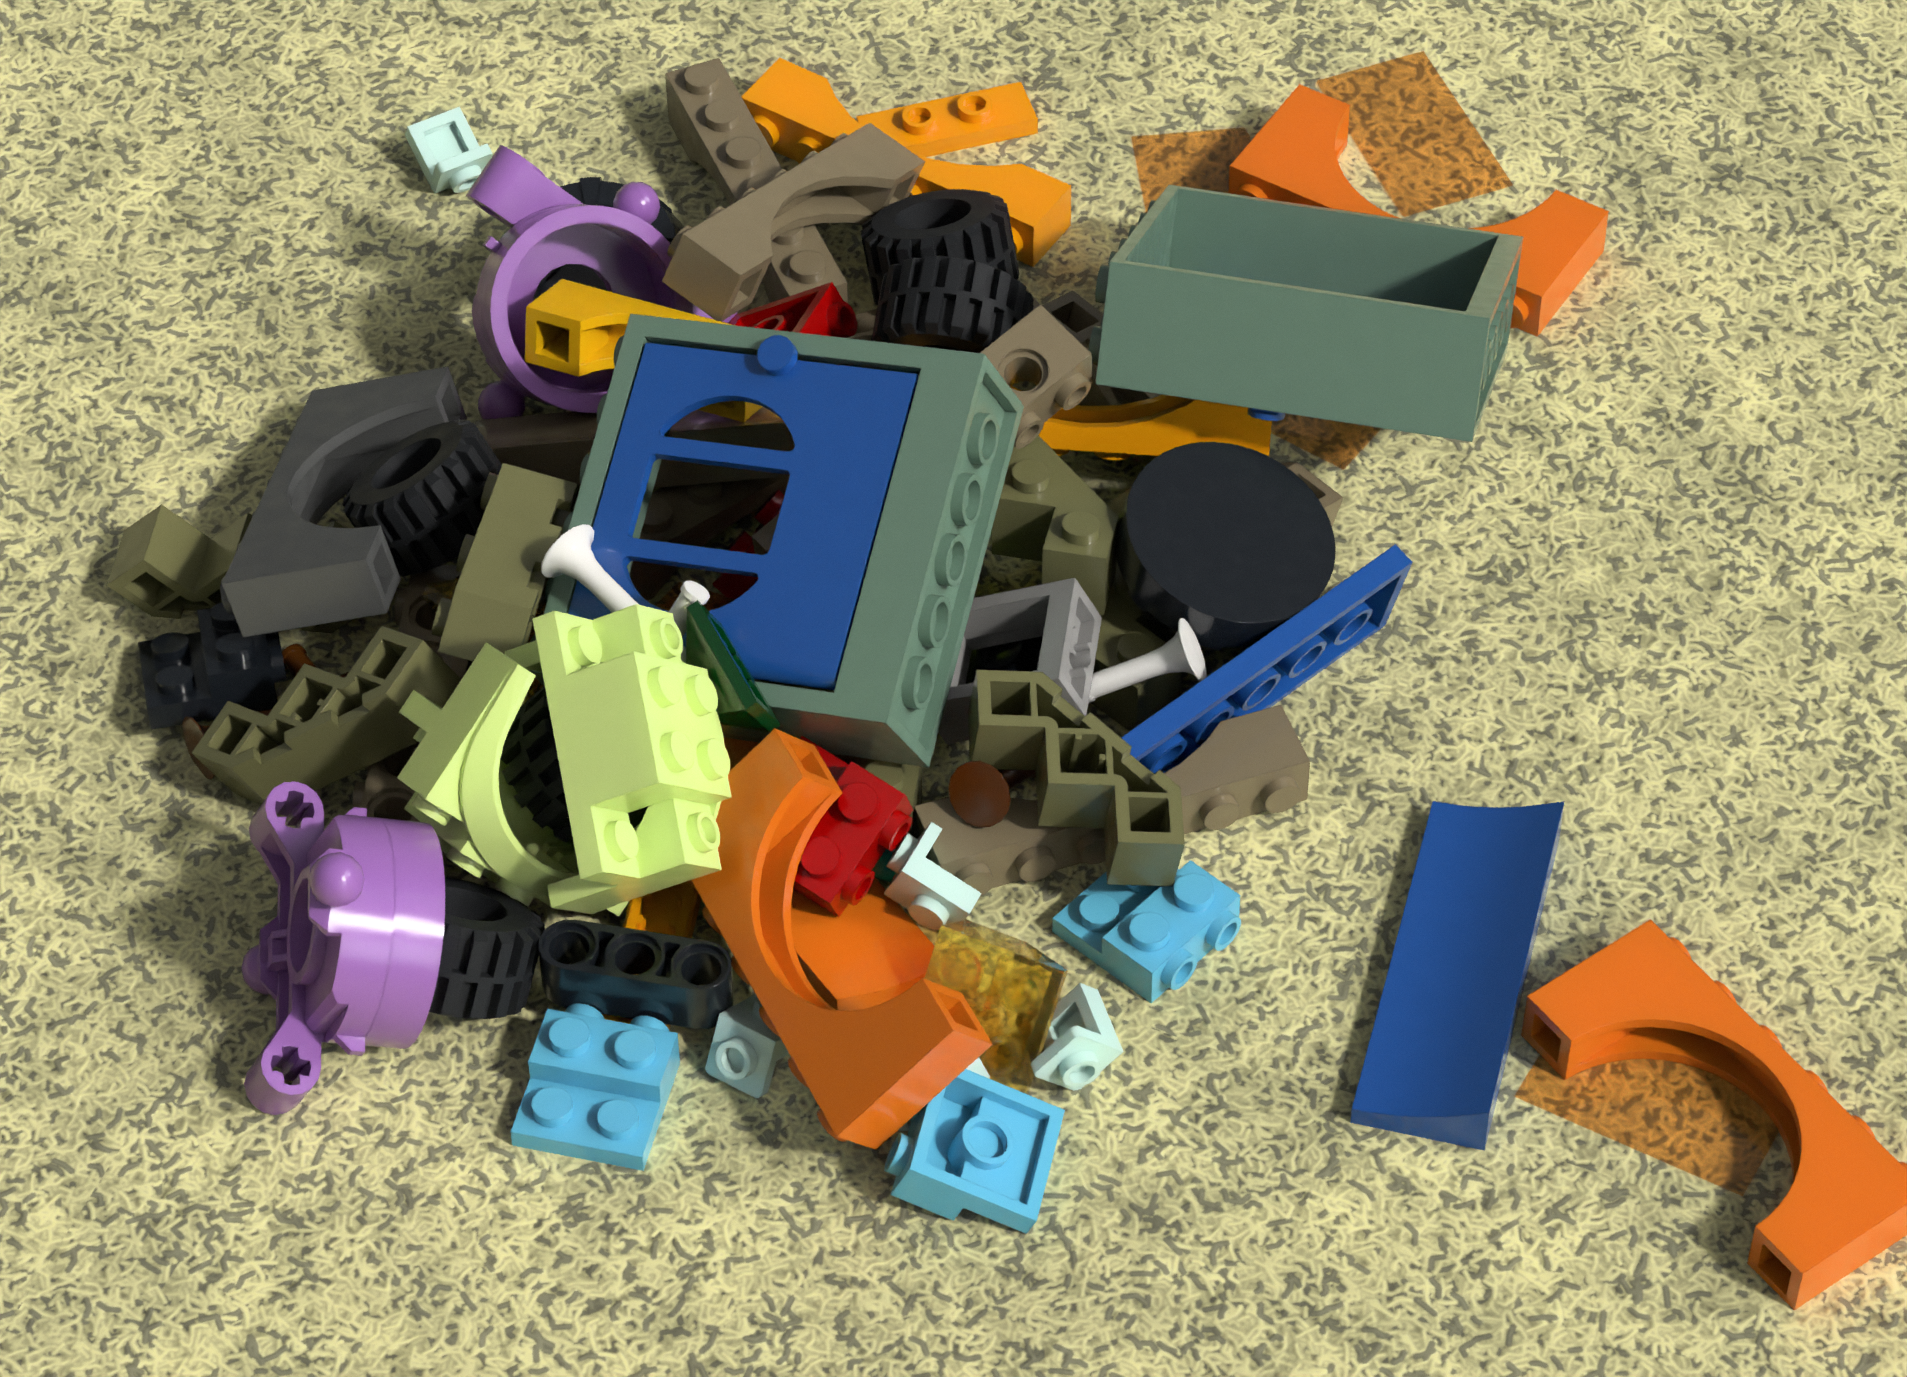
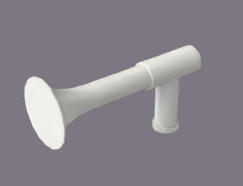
M582 524L568 530L546 552L541 563V572L545 577L554 578L565 574L576 579L589 589L612 613L638 604L597 562L591 550L594 530L590 525ZM685 581L683 583L679 596L669 610V613H673L674 622L677 624L682 638L686 633L687 607L697 600L704 605L710 598L706 588L694 581ZM683 646L681 660L686 663V648Z
M1180 618L1178 621V631L1162 647L1094 672L1089 703L1095 701V698L1168 673L1187 672L1195 675L1200 682L1207 677L1204 656L1190 624L1184 618Z

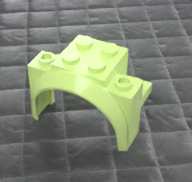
M635 604L593 620L558 611H552L533 618L536 640L507 650L505 655L528 671L534 670L543 674L579 875L547 885L551 908L594 914L617 904L722 870L718 852L720 831L716 818L721 801L732 798L728 780L730 758L725 748L723 732L716 711L718 696L715 686L708 676L707 669L686 664L681 660L683 639L677 624L674 622L673 613ZM647 807L644 817L635 832L630 824L628 813Z
M486 642L443 708L413 690L399 713L420 727L413 737L419 742V745L397 777L415 791L404 809L420 822H426L434 828L440 842L441 851L447 854L446 857L464 870L478 878L481 875L495 882V886L502 892L520 901L527 907L534 897L551 906L547 885L579 875L573 838L568 842L559 841L560 839L554 837V832L551 828L545 826L542 829L532 820L534 815L526 806L521 808L514 798L517 792L512 785L506 783L502 773L507 764L500 760L508 731L536 675ZM640 823L634 828L635 832H636L638 826L640 825ZM629 901L607 908V910L620 916Z

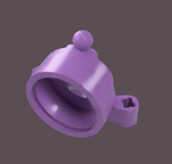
M500 145L466 194V197L475 205L510 227L499 241L492 236H488L483 243V246L491 253L481 271L477 292L473 298L472 305L473 325L481 350L486 357L485 361L501 379L489 384L480 394L478 411L483 420L523 416L525 397L570 411L597 413L601 398L608 393L614 369L596 371L578 377L525 362L526 306L533 301L540 281L553 269L566 264H580L593 270L602 279L607 291L713 319L662 282L672 258L667 255L670 242L651 225L657 219L660 211V201L657 193L650 185L643 182H630L623 185L615 195L613 207L583 204L545 177L543 172L511 149ZM736 312L722 322L729 323L738 313Z
M295 781L284 782L274 787L252 817L249 826L251 842L256 850L260 852L278 884L277 917L260 929L259 944L249 949L243 958L241 971L244 982L252 991L263 995L270 994L276 1000V1030L256 1061L247 1071L244 1086L246 1095L252 1105L261 1112L271 1115L287 1113L295 1108L318 1081L321 1071V1042L337 1043L348 1055L362 1056L365 1053V1046L407 1049L414 1044L426 1022L433 1000L440 967L445 922L443 857L438 836L430 824L426 822L367 817V808L354 807L345 815L334 817L324 830V809L321 799L309 786ZM277 814L284 815L286 817H277ZM274 1067L281 1068V1072L272 1071ZM284 1079L293 1082L291 1085L284 1083Z

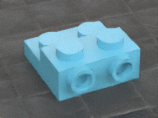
M1191 860L1181 869L1177 870L1173 886L1108 885L1105 872L1052 918V932L1148 1002L1152 1003L1169 987L1172 990L1181 988L1194 973L1197 962L1213 948L1221 951L1234 940L1241 926V919L1239 918L1240 895Z
M581 1003L569 1005L565 1012L547 1008L528 1060L530 1079L510 1131L512 1146L644 1171L680 1065L678 1033L670 1032L662 1021L650 1016L634 1017L630 1024L604 1019L597 1009Z
M965 1069L910 1119L911 1123L908 1134L899 1133L894 1140L884 1167L885 1172L896 1176L891 1195L953 1221L964 1208L1027 1234L1038 1218L1065 1110Z

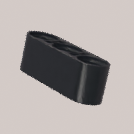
M562 920L553 923L543 931L539 938L538 949L542 987L546 997L558 1006L567 1008L571 1004L581 1003L594 1007L601 1014L631 1019L637 1016H650L662 1021L664 1024L693 1029H711L716 1027L719 1014L733 1006L731 959L728 952L719 944L706 940L581 920Z

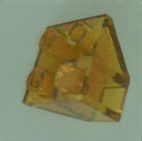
M967 919L941 925L924 979L959 991L964 995L993 1044L979 1056L990 1075V1079L1028 1094L1034 1077L1030 1064L1042 1052L1068 970L1028 942Z

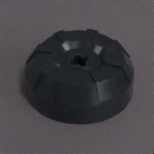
M1198 442L1175 447L1162 453L1147 464L1134 481L1119 512L1114 545L1119 569L1129 587L1128 594L1142 615L1148 621L1153 619L1158 625L1173 635L1178 631L1179 619L1184 618L1194 631L1201 650L1218 651L1221 648L1250 647L1320 598L1330 580L1334 569L1336 553L1334 533L1328 515L1319 499L1301 478L1286 466L1265 454L1243 446L1220 442Z

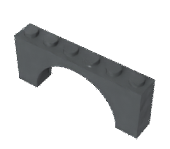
M448 366L311 391L301 415L297 418L296 426L289 441L282 450V456L274 473L268 480L267 488L260 503L252 514V520L245 535L237 546L236 554L225 577L221 580L220 592L223 606L229 614H234L243 637L386 614L388 612L401 578L381 525L361 528H333L316 524L336 502L348 494V490L359 475L390 447L427 427L452 420H467Z

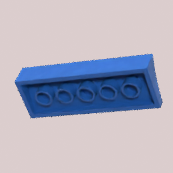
M1396 544L1121 737L1132 746L1130 754L1152 773L1156 774L1159 770L1165 773L1182 763L1198 749L1221 721L1267 709L1275 705L1386 625L1413 562Z
M1564 801L1501 808L1432 802L1352 1105L1350 1123L1485 1151L1560 840Z

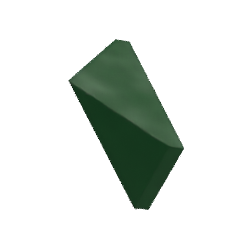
M698 600L688 606L686 618V664L707 669L708 676L713 682L718 696L716 711L720 724L764 732H771L774 728L780 726L779 721L722 624Z

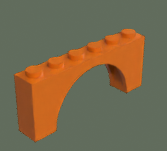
M1301 84L1297 86L1229 166L1228 193L1399 218L1381 210L1361 196L1351 186L1339 166L1338 159L1348 142L1350 105ZM1555 190L1539 206L1515 219L1485 227L1468 228L1524 237L1510 328H1518L1538 337L1603 253L1608 210Z
M774 728L728 774L732 798L721 801L716 818L720 831L718 852L722 870L687 882L696 888L705 904V907L702 909L704 918L717 933L724 937L733 953V956L730 958L733 969L744 982L752 987L762 1005L759 1008L761 1019L773 1033L781 1038L791 1057L788 1059V1066L791 1072L804 1086L810 1089L820 1109L817 1111V1117L821 1125L838 1141L846 1142L848 1140L877 1150L993 1044L961 992L924 978L919 980L910 989L887 1002L870 1008L852 1011L835 1010L815 991L800 965L795 950L791 924L792 893L798 865L806 844L820 819L839 798L842 791L813 744Z
M1651 919L1527 995L1521 1036L1564 1080L1594 1066L1615 1061L1652 1059L1676 1062L1701 1069L1727 1081L1744 1092L1769 1116L1786 1145L1792 1166L1793 1184L1778 1207L1755 1226L1747 1264L1793 1310H1796L1907 1235V1163L1899 1162L1875 1139L1871 1128L1864 1120L1849 1114L1828 1093L1824 1082L1817 1074L1810 1070H1804L1782 1048L1779 1039L1772 1030L1764 1025H1758L1736 1003L1733 994L1723 983L1713 981L1691 959L1686 947L1678 939L1668 937Z

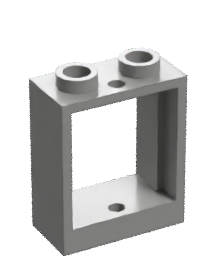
M1076 578L973 599L938 732L946 744L969 740L968 709L974 683L966 684L971 651L1043 636L1038 668L1030 672H1043L1063 689L1061 697L1084 716L1087 715L1102 617Z

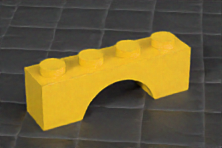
M561 279L526 306L525 362L578 377L596 371L614 369L615 346L618 339L625 334L630 314L726 325L732 324ZM724 401L710 404L697 410L745 423L763 406L744 401Z

